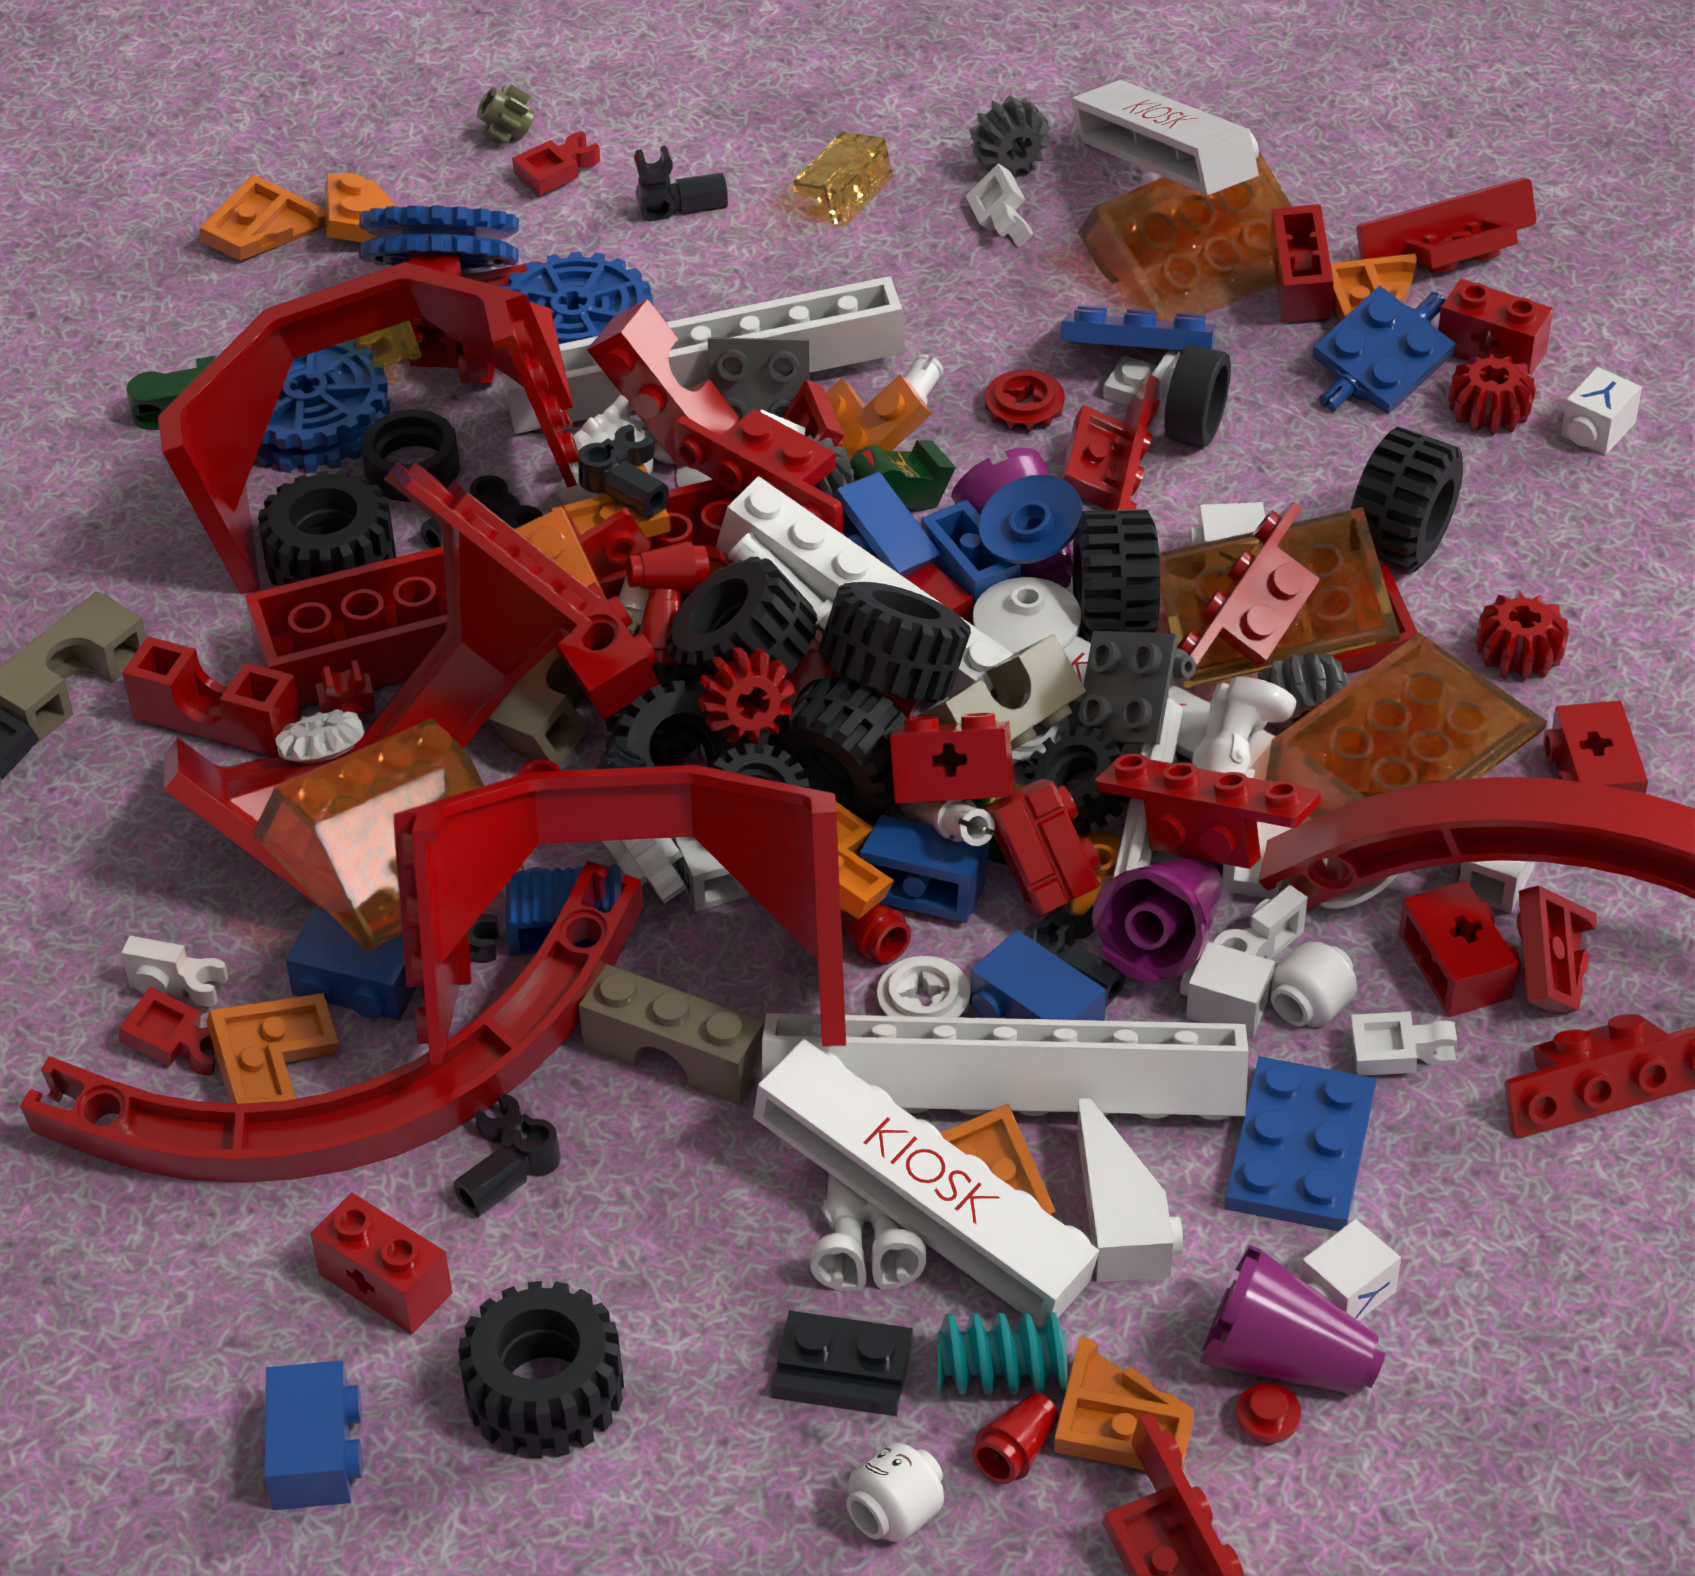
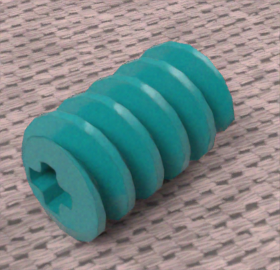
M1047 1312L1040 1331H1037L1030 1313H1021L1015 1331H1011L1005 1313L995 1314L990 1331L985 1330L979 1313H970L964 1331L959 1330L953 1313H946L944 1315L939 1332H937L938 1394H942L948 1376L953 1377L959 1394H967L973 1376H978L985 1394H992L999 1375L1004 1376L1010 1394L1019 1392L1024 1375L1030 1376L1036 1393H1044L1049 1376L1055 1375L1061 1392L1066 1393L1065 1330H1062L1055 1312Z

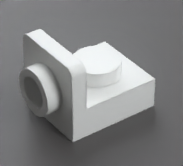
M1168 349L1159 365L1123 355L1104 384L1103 398L1128 405L1147 375L1150 374L1158 378L1154 397L1160 399L1156 413L1159 415L1166 404L1171 378L1180 357V351Z

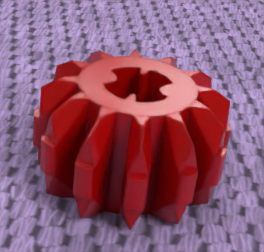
M1489 352L1485 359L1470 355L1467 364L1457 365L1452 375L1448 392L1449 409L1456 414V423L1470 421L1472 432L1477 431L1482 426L1488 427L1493 436L1499 426L1514 432L1516 425L1519 422H1527L1528 415L1531 414L1536 391L1534 385L1535 378L1528 374L1527 365L1512 364L1511 355L1503 359L1495 358L1491 352Z
M1518 591L1514 599L1498 595L1495 603L1484 606L1483 613L1479 616L1475 637L1477 652L1483 654L1485 667L1500 665L1502 678L1510 674L1512 670L1519 671L1524 681L1531 674V670L1546 677L1552 666H1560L1561 659L1565 656L1569 635L1568 620L1561 617L1558 604L1544 605L1541 594L1533 599L1525 598L1520 591Z
M734 647L732 662L729 664L721 657H713V665L718 670L716 676H700V684L709 692L697 698L698 706L703 712H709L705 720L706 724L712 731L723 729V736L728 742L736 743L744 734L750 743L758 745L761 729L766 728L771 734H779V726L774 721L777 715L783 717L793 716L792 708L783 701L795 694L794 685L789 680L783 679L787 673V668L779 660L770 662V656L763 649L757 648L748 657L741 647ZM754 690V694L751 698L743 696L739 702L737 701L740 694L750 695L751 692Z

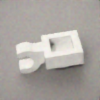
M998 163L966 195V198L981 226L989 231L997 230L1002 237L1009 234L1015 245L1021 247L1033 235L1029 225L1016 212V209L1025 201V198L1011 171Z
M1289 885L1272 900L1267 898L1257 905L1250 916L1249 929H1229L1223 931L1215 938L1214 943L1271 960L1304 933L1308 897Z
M129 936L121 952L130 988L137 989L143 994L146 993L149 987L166 995L182 998L188 992L190 999L195 1004L211 1007L216 1006L218 1002L215 986L204 983L208 981L226 983L229 978L226 964L216 958L196 959L187 957L184 945Z
M1411 1011L1351 1015V1036L1357 1075L1416 1073L1417 1059L1423 1060L1428 1065L1456 1064L1454 1045H1457L1455 1022L1435 1021L1429 1024L1412 1025Z

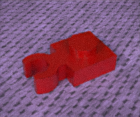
M583 131L571 134L566 138L565 143L560 146L549 140L512 158L514 174L538 195H542L578 178V168H589L601 161L599 145L594 143L587 147L586 134Z
M359 660L351 661V668L344 672H331L330 666L321 669L320 674L323 683L315 684L318 707L321 713H329L336 709L343 711V713L353 712L357 713L359 720L362 721L367 713L375 712L374 692L369 673H363L362 664Z
M149 987L120 1026L119 1042L169 1067L177 1056L180 1055L188 1060L190 1068L197 1074L209 1076L215 1071L216 1059L202 1052L206 1049H214L208 1027L199 1028L201 1012Z

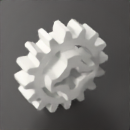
M671 838L602 841L623 873L641 879V886L648 882L664 904L686 889L684 882L672 866L673 863L683 856Z

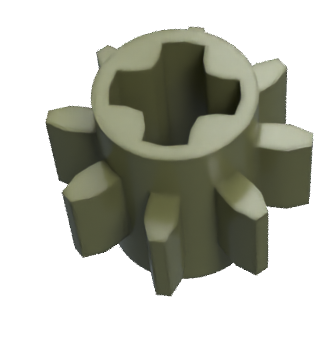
M512 84L510 87L504 85L501 91L495 87L491 88L481 100L477 110V118L486 123L481 133L497 143L503 141L507 144L510 138L516 141L521 140L528 132L534 120V111L526 106L530 95Z

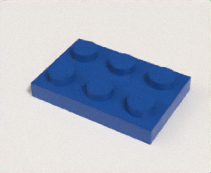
M1079 305L1074 310V313H1068L1062 320L1060 341L1183 350L1191 344L1213 349L1216 324H1207L1206 315L1176 313L1174 321L1156 320L1157 312L1152 310L1127 309L1124 317L1107 316L1106 307Z
M1258 1056L1247 1103L1246 1116H1244L1226 1193L1225 1210L1338 1232L1347 1226L1377 1078Z

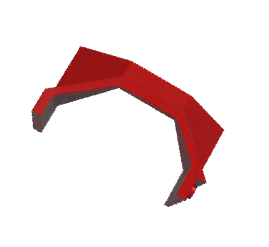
M407 262L264 309L158 416L162 452L238 592L245 594L261 590L246 481L293 359L421 316L524 387L567 488L576 486L577 482L573 464L578 462L579 451L571 431L565 433L566 429L573 427L568 409L574 407L551 309L529 302L525 293Z
M397 462L384 480L430 515L440 527L443 546L447 626L439 640L367 728L363 737L348 752L327 761L309 764L286 760L277 755L231 766H220L207 760L178 737L164 754L165 791L326 912L355 919L363 912L361 904L363 896L395 846L393 814L420 806L432 787L513 686L566 636L571 634L580 641L593 624L587 616L601 600L599 596L470 495L455 479L446 489L440 481L416 462L409 470Z
M699 765L525 773L393 814L406 987H422V1007H417L416 1031L418 1044L429 1045L430 1065L443 1063L460 984L472 983L469 929L537 845L694 837L817 959L822 1047L846 1046L837 813L834 793Z

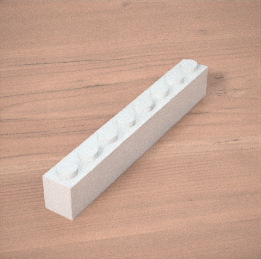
M891 276L666 322L678 338L669 353V366L676 381L687 390L708 380V337L809 339L810 373L905 353L903 312ZM597 337L559 344L574 407L568 409L572 422L591 417L595 418L598 414H603L621 395L587 351L588 347ZM501 372L514 433L518 434L541 429L524 387Z
M766 1013L762 1038L763 1079L803 1039H806L821 1051L826 1050L836 1055L846 1069L868 1085H876L882 1088L896 1105L908 1113H921L929 1109H958L965 1114L977 1115L1009 1104L1011 1111H1018L1028 1116H1041L1048 1112H1078V1099L1091 1098L1104 1116L1109 1113H1133L1149 1119H1160L1170 1114L1198 1115L1207 1120H1222L1229 1116H1246L1249 1053L1246 1024L845 1015L846 1046L822 1047L820 1014Z

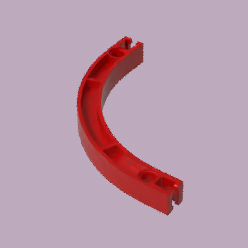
M1488 777L1446 780L1403 787L1359 799L1300 824L1296 828H1292L1267 840L1258 882L1266 890L1270 891L1276 888L1277 882L1291 878L1290 885L1308 897L1306 910L1368 883L1420 868L1463 862L1527 861L1587 867L1629 876L1674 890L1695 899V808L1653 795L1616 787L1552 778Z
M587 860L555 924L537 954L514 983L482 1015L447 1040L442 1064L430 1065L429 1052L412 1062L376 1078L329 1093L286 1101L239 1104L193 1101L151 1093L113 1081L48 1056L41 1069L50 1089L47 1096L53 1101L60 1102L65 1094L76 1100L74 1108L64 1110L41 1103L42 1093L33 1089L28 1091L20 1108L33 1133L97 1158L145 1173L194 1181L247 1183L293 1180L347 1171L398 1156L447 1134L475 1117V1113L479 1110L484 1112L499 1101L498 1097L503 1093L508 1094L525 1081L565 1041L580 1021V1002L606 964L615 966L644 908L641 879L625 874L621 882L622 893L610 912L602 913L593 907L596 900L602 902L606 894L604 880L608 875V869ZM584 939L597 941L596 944L587 948L574 946L575 943ZM107 1114H119L108 1125H95L101 1117Z

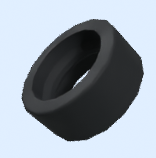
M1191 344L1183 349L1176 363L1167 394L1164 429L1168 438L1205 447L1212 442L1219 428L1229 391L1231 376L1229 354Z
M409 409L387 414L372 423L366 429L360 441L365 477L369 480V485L376 484L382 490L383 497H387L389 500L412 502L384 480L396 464L384 458L395 450L403 447L422 446L438 451L432 457L417 464L440 481L446 489L454 479L456 480L460 471L455 429L446 418L431 411ZM414 463L401 465L409 470Z

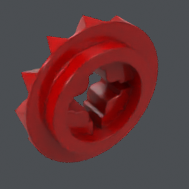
M1034 370L1010 371L996 377L986 388L985 409L990 411L993 422L1005 421L1009 430L1014 429L1018 425H1025L1029 432H1031L1036 423L1050 427L1053 417L1062 416L1065 402L1064 389L1056 379L1045 373ZM1030 394H1032L1033 402H1027L1025 406L1017 405V403H1022L1025 399H1028Z

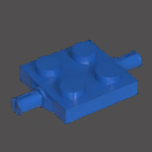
M1379 285L1314 345L1312 357L1330 370L1337 381L1324 394L1320 395L1319 401L1324 407L1328 405V409L1335 412L1351 395L1369 401L1387 414L1397 408L1454 353L1456 343L1430 323L1440 313L1441 306L1445 302L1444 297L1441 295L1438 298L1439 293L1433 291L1416 308H1412L1402 303Z

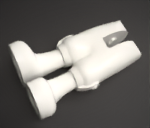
M1237 676L1232 678L1230 685L1226 683L1217 684L1210 703L1211 712L1205 738L1195 748L1192 764L1200 769L1222 773L1240 772L1246 775L1251 762L1249 743L1247 741L1250 732L1261 731L1267 722H1285L1292 716L1295 710L1296 699L1285 689L1256 678Z
M828 1173L827 1199L824 1200L821 1210L824 1213L826 1222L835 1233L820 1238L811 1248L809 1261L814 1277L823 1285L838 1291L863 1290L866 1285V1264L862 1248V1231L864 1223L870 1221L875 1236L872 1246V1274L875 1284L881 1290L898 1289L918 1278L926 1265V1246L921 1238L911 1231L901 1229L902 1226Z

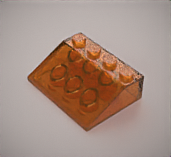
M1259 151V156L1256 159L1259 176L1210 195H1205L1162 177L1094 206L1077 233L1100 272L1139 309L1156 311V320L1174 321L1176 313L1205 315L1275 284L1270 249L1272 209L1293 206Z
M1363 507L1294 522L1277 545V547L1320 578V580L1269 658L1258 667L1216 636L1196 666L1194 675L1183 682L1184 688L1260 672L1264 668L1272 667V663L1275 660L1289 659L1292 654L1302 656L1311 651L1316 653V655L1323 653L1337 655L1400 640L1398 627ZM1254 532L1159 553L1160 598L1169 633L1179 634L1177 645L1190 630L1198 633L1205 622L1199 616V613L1206 602L1218 589L1225 593L1233 581L1226 576L1231 565L1245 549L1251 553L1258 544L1259 540L1253 536Z
M1419 632L1273 738L1270 747L1266 781H1290L1296 783L1299 787L1319 790L1321 793V804L1308 816L1315 818L1359 799L1403 787L1446 780L1482 778L1545 730L1547 720Z
M431 718L275 786L252 834L368 953L402 936L393 814L483 787L484 784L470 755L446 730ZM522 864V865L520 866V868L516 871V873H518V872L521 871L522 869H523V870L525 869L524 866H523V864Z

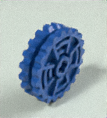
M407 205V207L389 206L385 209L372 208L370 211H362L359 214V227L372 235L379 236L359 245V259H363L364 262H374L376 265H391L392 267L404 262L408 263L410 254L459 256L460 267L463 270L491 269V267L503 268L507 267V265L514 266L516 263H519V249L501 240L519 231V218L514 214H506L503 211H489V209L483 208L470 209L461 206L444 207L439 205H432L430 207Z
M571 252L568 258H560L557 254L547 256V262L538 264L532 261L526 264V272L522 274L513 272L508 276L509 286H500L525 293L529 302L550 308L559 344L597 337L616 315L647 299L653 305L651 286L648 281H642L641 272L637 268L626 270V262L619 258L611 262L606 261L605 254L595 253L591 257H583L581 252Z
M350 340L293 359L256 455L258 465L268 468L273 464L280 465L281 472L291 473L296 467H303L306 473H315L318 466L327 465L334 469L341 467V460L346 457L353 460L362 456L360 441L366 429L378 418L391 413L390 400L387 399V376H385L381 360L374 361L373 351L368 347L358 350L356 348V341Z

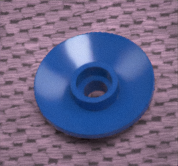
M1030 475L1016 479L995 492L985 504L978 524L980 538L987 551L1004 562L1029 564L1045 560L1064 549L1076 536L1078 522L1083 511L1082 501L1075 488L1061 478L1051 475Z

